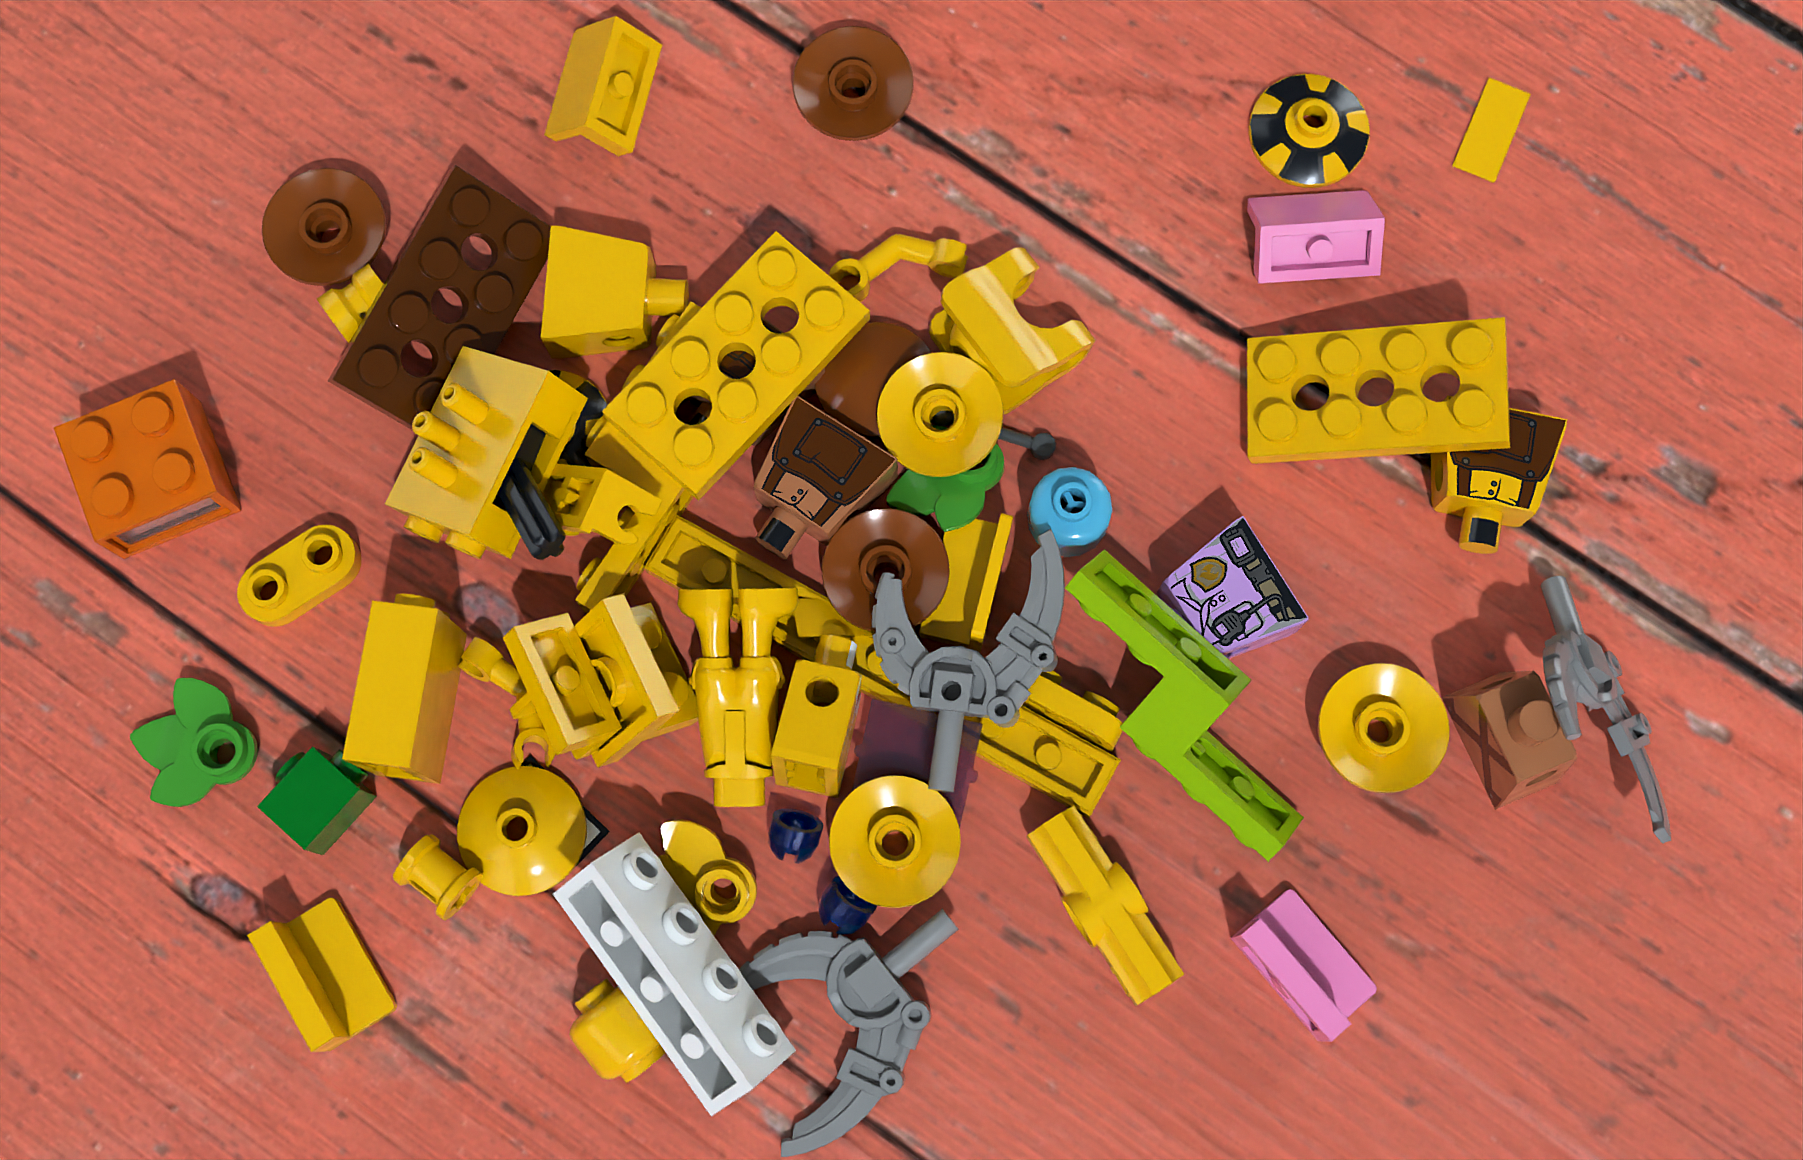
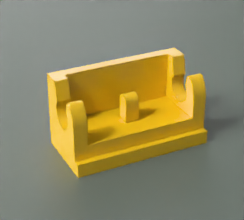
M556 464L542 493L567 536L594 532L615 543L626 545L637 543L638 538L631 531L621 529L618 524L619 511L624 506H629L633 512L656 516L662 502L660 498L607 468Z

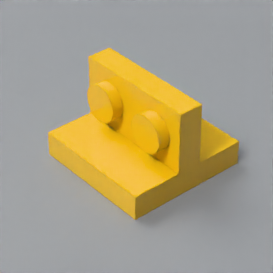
M624 593L604 598L574 626L622 727L621 730L591 754L597 768L619 761L642 741L691 726L698 721L696 696L651 602L630 608Z

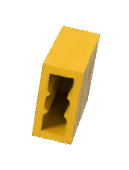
M396 594L394 603L372 600L342 760L377 776L441 784L461 671L458 665L462 661L461 656L464 653L467 634L450 619L449 613L435 608V600L413 594Z

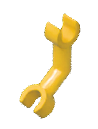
M894 234L859 260L843 259L838 261L830 269L829 276L836 282H839L848 275L860 278L859 283L848 292L861 302L870 291V282L900 259L929 266L931 270L942 276L957 278L963 274L968 256L964 254L967 245L952 239H938L932 242L903 234Z
M474 637L462 654V661L458 667L475 679L494 683L515 696L517 702L527 693L517 668L504 660L502 654L494 646L478 637ZM535 713L519 718V735L511 750V759L514 766L519 770L523 763L524 753L522 746L526 743L534 742L541 745L544 749L546 767H549L556 753L538 714Z

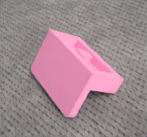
M1367 191L1248 199L1247 212L1256 228L1254 276L1258 284L1380 275L1385 217Z
M1294 890L1284 891L1231 937V940L1317 1041L1332 1042L1351 1025L1347 1018L1376 993V985Z

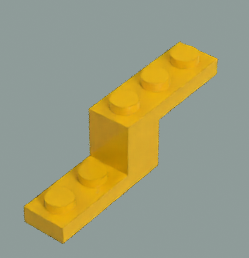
M690 301L680 317L674 314L665 322L656 340L658 349L649 362L701 309L700 306ZM639 364L631 371L623 384L622 390L645 366ZM604 415L594 424L586 439V447L588 449L584 455L591 467L607 468L660 498L662 502L656 516L633 512L629 507L618 520V524L621 529L634 533L638 538L637 543L626 545L614 542L603 560L596 557L584 569L576 587L580 593L575 600L586 614L604 598L623 593L625 597L644 571V566L675 515L681 516L694 498L608 422Z

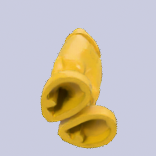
M798 588L738 589V605L742 623V657H740L738 667H734L729 650L730 617L733 612V589H678L677 605L685 616L692 618L701 643L702 657H698L693 664L689 684L696 693L699 731L706 766L704 777L713 778L714 806L756 807L765 805V777L773 776L771 752L777 731L779 689H782L786 680L778 659L770 656L772 635L779 618L792 613L797 608L799 603Z

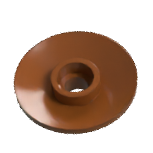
M841 27L820 35L803 50L793 73V93L802 116L819 132L840 140H866L888 131L903 117L909 107L913 94V72L904 51L887 35L866 27ZM851 87H857L864 91V95L859 98H847L843 93Z
M333 168L310 170L288 180L272 196L262 221L263 243L274 264L290 278L314 286L335 285L352 279L355 272L374 261L382 248L386 235L385 211L375 191L357 175ZM328 229H340L339 234L333 240L325 243L321 241L322 235Z
M875 509L851 518L830 539L822 561L823 585L834 609L852 625L876 633V629L872 627L873 605L877 604L875 594L878 583L874 578L880 569L889 567L894 569L899 575L898 579L902 580L905 608L912 627L925 621L940 605L949 582L948 555L937 532L918 516L897 509Z

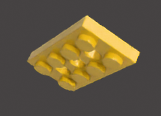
M775 231L605 407L602 413L608 422L699 501L870 320V310ZM777 306H786L793 309L799 316L797 324L793 329L785 333L769 331L763 325V318L770 309ZM733 351H745L754 357L756 363L749 375L740 379H732L720 371V364L723 358ZM691 396L704 397L712 404L709 417L704 422L696 425L685 424L676 416L679 404Z
M1505 317L1247 338L1248 458L1250 462L1258 464L1510 448L1507 330ZM1448 373L1459 380L1458 392L1451 399L1443 402H1435L1426 398L1423 394V387L1426 381L1435 374ZM1373 378H1384L1394 385L1391 398L1379 406H1368L1358 399L1359 390L1362 385ZM1317 382L1329 388V397L1322 407L1306 411L1295 405L1296 394L1304 385Z

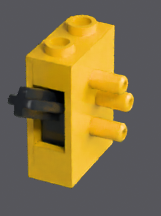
M463 346L431 411H422L413 420L412 430L418 435V438L385 505L408 517L403 526L405 529L435 543H439L443 534L448 535L445 541L447 545L477 559H481L485 550L511 559L521 537L534 558L543 560L550 555L559 556L565 548L563 541L566 534L542 493L588 398L548 370Z

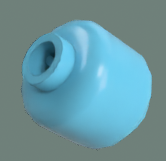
M1077 467L1058 468L1045 475L1033 489L1027 512L1029 530L1036 543L1039 544L1038 536L1051 529L1062 557L1081 556L1094 549L1105 536L1113 512L1111 495L1103 481L1090 471Z

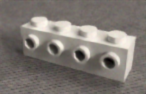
M640 833L635 834L591 862L553 893L711 1116L754 1089L796 1051L777 1021L770 1015L744 979L738 967L726 954L703 922L700 914L685 897L662 865L659 857L652 851Z

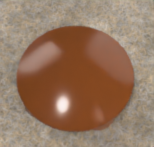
M883 322L866 323L825 366L824 374L815 384L818 400L827 415L859 435L881 437L877 424V407L885 384L902 365L916 357L932 352L917 335L901 326Z

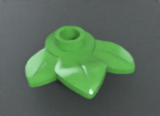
M932 425L938 430L947 429L944 426ZM995 444L991 452L980 462V464L984 465L983 467L976 470H967L953 476L930 477L908 469L887 495V505L892 509L903 510L916 516H926L935 512L938 524L944 532L962 528L971 523L981 513L985 503V492L1000 481L1005 468L1002 450Z
M178 678L175 682L173 703L176 715H168L153 720L130 734V740L142 758L153 767L161 770L151 789L150 799L172 807L192 805L205 797L216 784L227 785L243 779L252 770L257 759L258 748L256 739L246 726L234 721L231 704L227 695L219 688L194 678ZM232 742L235 746L234 757L228 763L220 764L217 758L219 748L224 743Z

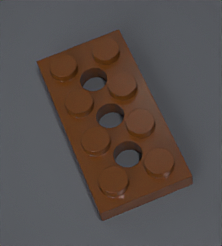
M458 166L452 167L336 365L328 382L412 430L415 416L422 411H431L463 346L495 354L548 259L551 226ZM467 237L481 238L489 245L492 260L486 270L472 269L463 260L461 248ZM438 289H449L460 298L462 314L455 323L442 322L434 315L431 308V300ZM408 342L422 343L431 352L432 367L423 377L409 374L401 364V351Z

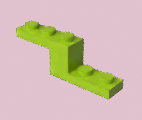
M1104 549L1076 573L1065 589L1079 601L1081 608L1087 615L1099 622H1103L1127 643L1130 652L1136 659L1148 666H1152L1163 676L1162 680L1124 721L1120 729L1133 739L1135 746L1142 754L1156 760L1174 776L1192 799L1205 804L1231 828L1234 836L1243 845L1253 848L1265 860L1269 861L1286 844L1304 817L1207 731L1250 683L1251 679Z

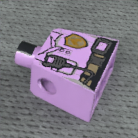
M1244 516L1233 521L1169 575L1157 591L1159 598L1228 659L1286 638L1296 633L1309 620Z

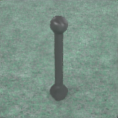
M940 411L935 414L932 422L935 425L946 427L953 423L954 414L949 411ZM1002 427L998 438L1029 448L1032 455L1039 460L1049 459L1056 449L1055 439L1047 433H1040L1032 437Z

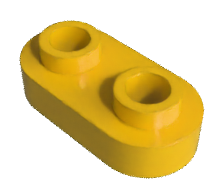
M333 525L314 526L249 567L242 575L238 584V602L242 610L249 617L263 625L278 627L289 624L349 585L356 578L362 562L360 548L356 541L339 527ZM331 546L332 556L330 560L324 564L316 565L314 561L316 552L321 547ZM276 581L278 585L276 594L269 600H262L260 597L262 587L267 582Z
M1053 670L1042 672L1028 691L1031 694L1023 703V706L1093 745L1112 751L1123 732L1120 729L1123 723L1116 718L1120 709L1111 701L1093 692L1085 691L1083 697H1080L1061 687L1062 677Z

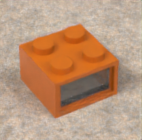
M176 379L169 380L53 427L94 542L123 559L242 511L201 401Z

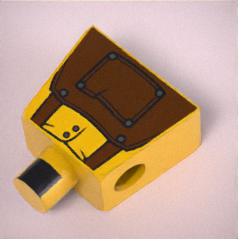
M1447 395V397L1443 401H1447L1451 399L1453 396ZM1509 408L1510 448L1431 453L1432 507L1440 513L1463 517L1458 545L1461 549L1481 554L1496 553L1498 551L1502 525L1521 527L1536 514L1555 463L1568 419Z

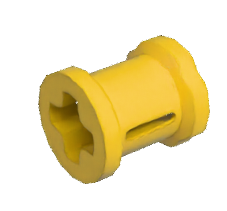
M434 834L426 835L407 852L393 874V880L400 886L410 884L437 906L435 914L446 921L456 914L478 888L483 874L474 867L466 870L439 848L440 839Z

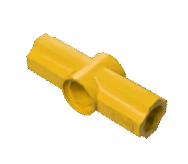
M1073 805L1029 833L1026 838L1063 893L1061 901L1073 923L1092 948L1097 946L1110 966L1111 972L1115 974L1126 995L1130 997L1136 1006L1183 976L1184 972L1146 916L1148 907L1139 890L1117 862L1112 864L1099 844L1096 835L1084 821L1082 814Z

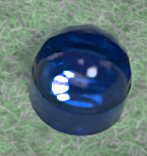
M797 809L776 810L772 815L768 831V844L771 851L781 861L785 853L795 855V864L804 862L811 858L819 845L823 823L819 818L805 811Z
M839 876L833 878L822 893L818 904L821 923L825 926L831 920L838 926L836 934L839 935L853 934L866 924L877 908V905L866 902L850 891Z

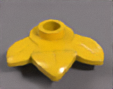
M677 819L664 822L661 826V839L666 854L658 857L685 897L700 914L711 933L715 935L721 923H732L746 916L753 907L757 897V882L749 867L735 858L727 857L719 837L707 827L688 820ZM722 878L732 881L736 887V896L729 899L720 897L715 892L714 882Z

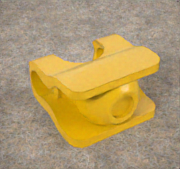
M1023 247L1014 248L986 265L972 269L948 282L941 293L940 302L944 310L937 313L929 325V335L941 352L955 353L970 358L991 375L1002 398L1004 415L1016 409L1044 387L1077 367L1085 359L1096 341L1082 321L1070 320L1054 328H1039L1028 323L1019 315L1014 306V301L1025 293L1034 281L1035 272L1040 268Z

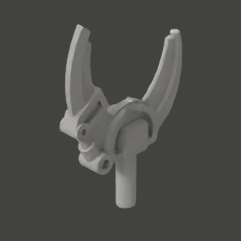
M1051 529L1037 538L1040 548L1031 556V581L1020 616L1015 613L1011 615L995 638L1000 642V645L985 658L978 651L963 646L941 647L929 653L910 623L904 603L902 580L894 579V574L886 572L882 574L875 594L877 604L873 605L872 627L876 629V633L872 637L876 656L883 659L880 666L890 682L893 684L899 683L897 688L910 696V704L913 708L939 713L928 789L954 793L964 716L989 718L1002 728H1009L1015 725L1019 719L1020 707L1031 694L1028 691L1042 672H1050L1057 666L1058 658L1053 641L1060 625L1064 607L1065 579L1061 553Z
M1563 576L1550 577L1541 583V589L1557 635L1545 641L1543 669L1550 699L1562 731L1567 740H1575L1582 735L1577 714V702L1583 703L1586 706L1587 712L1593 709L1604 708L1613 724L1607 730L1621 757L1629 755L1637 773L1651 816L1653 833L1662 844L1671 840V830L1667 809L1656 774L1644 747L1650 743L1649 734L1652 732L1651 726L1643 713L1632 716L1621 696L1625 692L1617 677L1622 675V669L1615 655L1611 651L1603 653L1601 645L1585 635L1566 578Z
M944 909L937 912L883 958L865 937L853 941L842 934L837 938L833 937V932L809 931L807 937H804L802 933L780 939L778 946L774 944L768 945L753 956L754 961L751 963L747 961L740 967L739 970L752 990L770 983L791 979L826 981L827 995L835 1012L849 1025L859 1028L856 1049L851 1047L848 1049L836 1078L841 1080L839 1086L816 1111L795 1123L792 1137L782 1139L781 1157L807 1153L838 1139L855 1127L872 1110L881 1097L898 1092L904 1085L905 1075L902 1071L910 1049H916L922 1030L930 1022L932 1014L929 1005L924 1001L914 1000L899 978L959 930Z

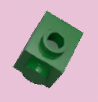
M312 746L306 754L300 752L291 757L276 774L275 781L278 784L257 806L304 850L324 855L377 797L362 783L368 777V772L342 760L344 751L340 749L331 756Z

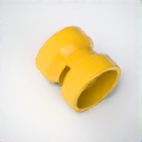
M367 264L353 274L352 282L341 290L331 288L317 298L321 307L348 343H350L383 283L370 265Z

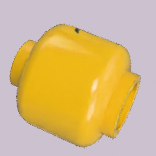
M607 978L574 1003L582 1014L573 1022L570 1028V1038L602 1079L609 1080L621 1076L628 1083L666 1053L619 986L614 988Z

